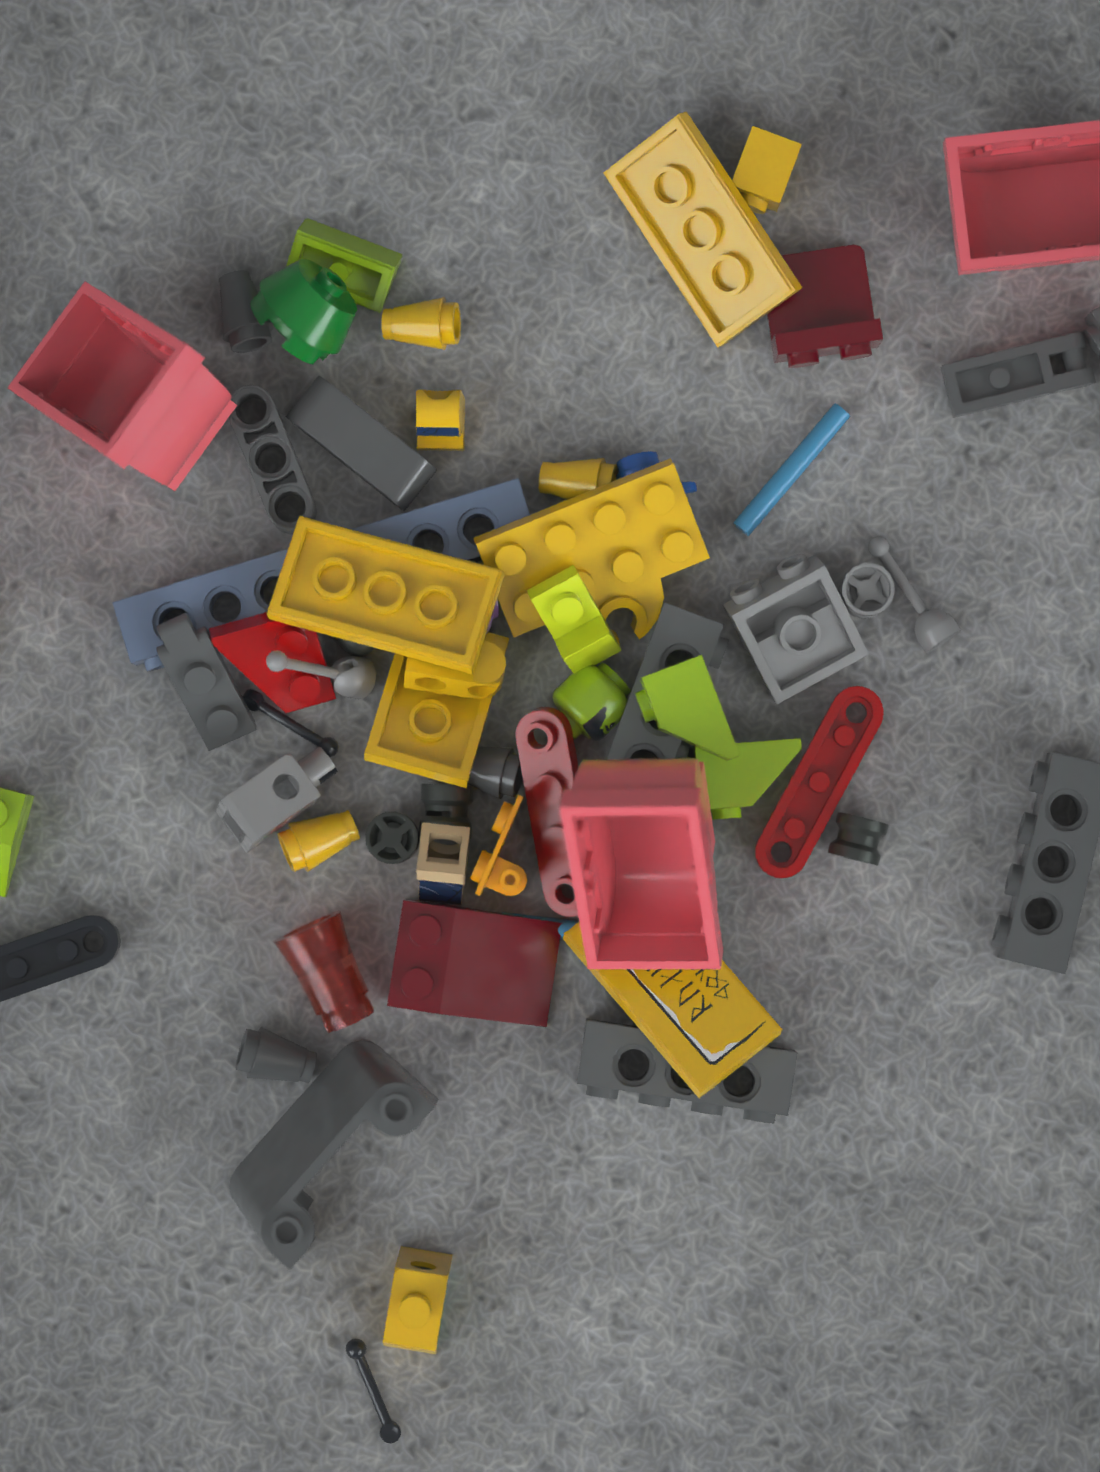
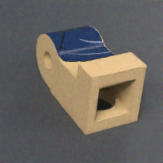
M422 822L416 868L417 880H419L418 898L420 901L462 904L469 856L470 827ZM446 839L454 841L458 844L445 845L437 843L434 840Z

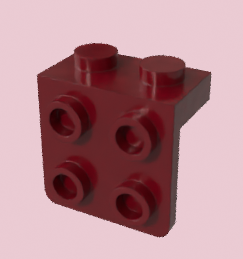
M846 245L781 255L799 281L802 289L767 314L774 363L788 362V368H800L819 364V357L840 354L841 360H854L871 356V349L879 347L883 341L880 318H874L865 253L862 247L859 245Z

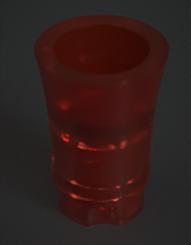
M341 910L302 925L273 941L292 968L316 1016L321 1015L322 1022L328 1033L346 1028L374 1013V1007L366 994L369 990L358 968L347 937Z

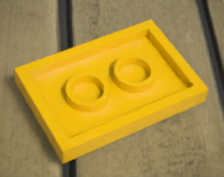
M488 632L484 640L495 643L506 655L509 638ZM395 653L364 752V760L467 788L493 696L486 699H475L404 688L407 656Z

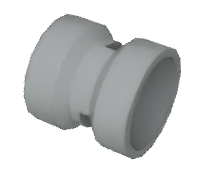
M862 563L853 567L842 578L839 594L850 615L858 618H872L879 615L891 604L895 594L894 581L884 567L875 563Z

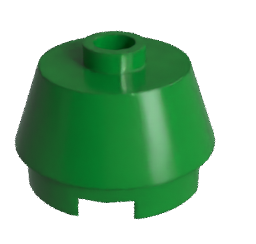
M300 259L263 278L260 281V291L250 301L252 312L261 326L269 319L276 330L286 339L281 346L296 358L312 365L319 358L323 361L329 354H338L341 351L357 312L356 303L348 292L344 281L332 270L323 268L308 259Z

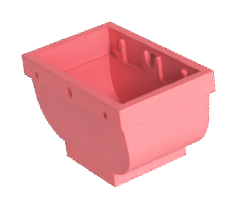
M1100 120L947 137L944 139L943 149L958 275L1100 260Z
M86 281L7 387L25 402L123 469L129 465L173 491H176L237 407L231 401L232 396L229 391L201 364L205 359L183 341Z
M698 759L584 760L578 768L572 788L563 789L559 808L587 968L721 969L723 944L717 909L716 878L713 860L715 837L704 762H699Z

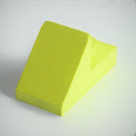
M574 565L527 590L532 603L552 635L562 659L574 674L589 665H597L622 651Z

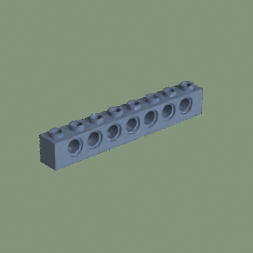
M519 478L351 530L414 546L415 541L422 534L434 533L444 541V549L441 554L478 563L477 561L482 559L477 546L467 541L464 536L465 526L470 520L477 517L486 518L496 529L530 514ZM288 549L112 602L131 664L136 666L145 664L147 672L164 668L156 650V647L164 644L158 633L157 625L162 624L166 615L173 610L186 611L195 629L206 626L208 631L209 628L226 624L217 621L213 614L214 603L222 595L232 594L240 600L241 611L239 616L233 621L267 612L269 606L264 601V588L270 581L279 578Z

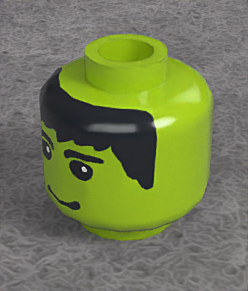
M601 662L597 667L589 665L575 674L572 672L554 690L552 698L557 709L568 718L574 740L580 734H583L588 739L596 741L603 739L621 721L628 702L627 696L631 693V690L616 672Z

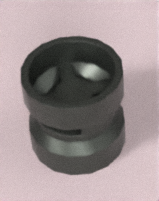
M421 784L420 800L425 804V816L419 822V837L421 836L423 822L470 827L471 839L472 822L467 818V807L473 802L474 786L463 788L456 785ZM442 811L450 812V817L442 816Z

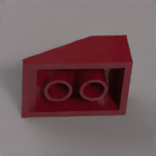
M405 899L402 905L387 1006L442 1015L547 1027L561 937L558 928L563 923Z

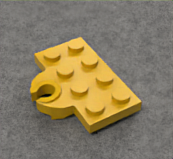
M671 458L473 538L484 565L503 570L504 578L497 598L513 638L545 625L527 590L574 565L605 621L608 615L617 608H628L633 611L631 627L640 640L650 631L659 618L664 600L661 578L710 558ZM611 629L613 635L615 636L617 642L619 643V638H618L616 632Z

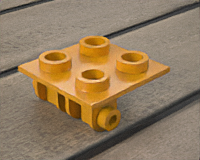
M520 795L517 796L514 805L506 801L503 802L492 827V831L501 834L492 854L482 850L470 877V880L479 883L475 892L479 896L482 895L485 886L507 896L517 895L526 887L527 875L524 869L499 857L524 800Z

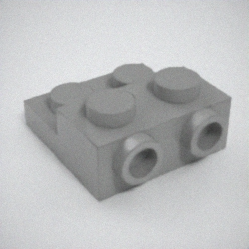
M796 554L785 559L777 566L778 575L760 584L758 579H751L737 585L730 592L732 600L723 604L745 650L749 653L771 698L776 704L869 655L826 566L816 555L807 559L805 554Z

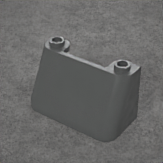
M365 1040L351 1042L337 1054L235 1169L230 1178L229 1189L231 1197L268 1251L290 1270L305 1254L316 1238L314 1221L308 1213V1209L314 1200L303 1191L309 1182L365 1119L387 1135H406L418 1127L434 1109L439 1099L380 1046Z

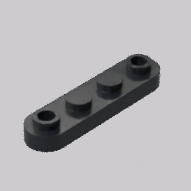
M90 915L1 945L0 1002L109 964L117 956L120 949L121 939L117 927L112 921L103 916ZM92 931L100 933L104 940L102 948L97 952L90 951L85 945V938Z

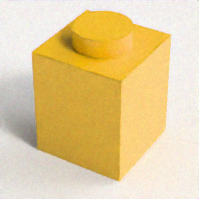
M755 126L751 128L732 181L753 213L764 215L767 208L777 212L802 144Z

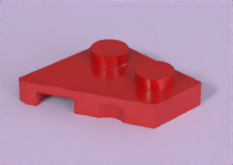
M267 612L209 628L212 645L285 713L336 699L330 677L286 668L280 672H274L266 664L268 654L278 650L282 651L287 658L327 666L317 632L270 620Z

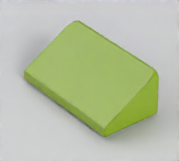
M306 218L297 229L286 266L300 259H308L323 268H328L344 281L348 292L356 304L381 313L403 255Z

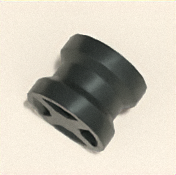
M396 811L384 812L376 816L369 823L365 833L366 845L370 854L378 861L387 864H398L410 859L416 852L419 844V831L415 822L407 815Z
M838 812L835 821L839 828L837 838L830 842L827 853L878 866L881 857L877 850L879 840L887 834L889 825L860 816Z

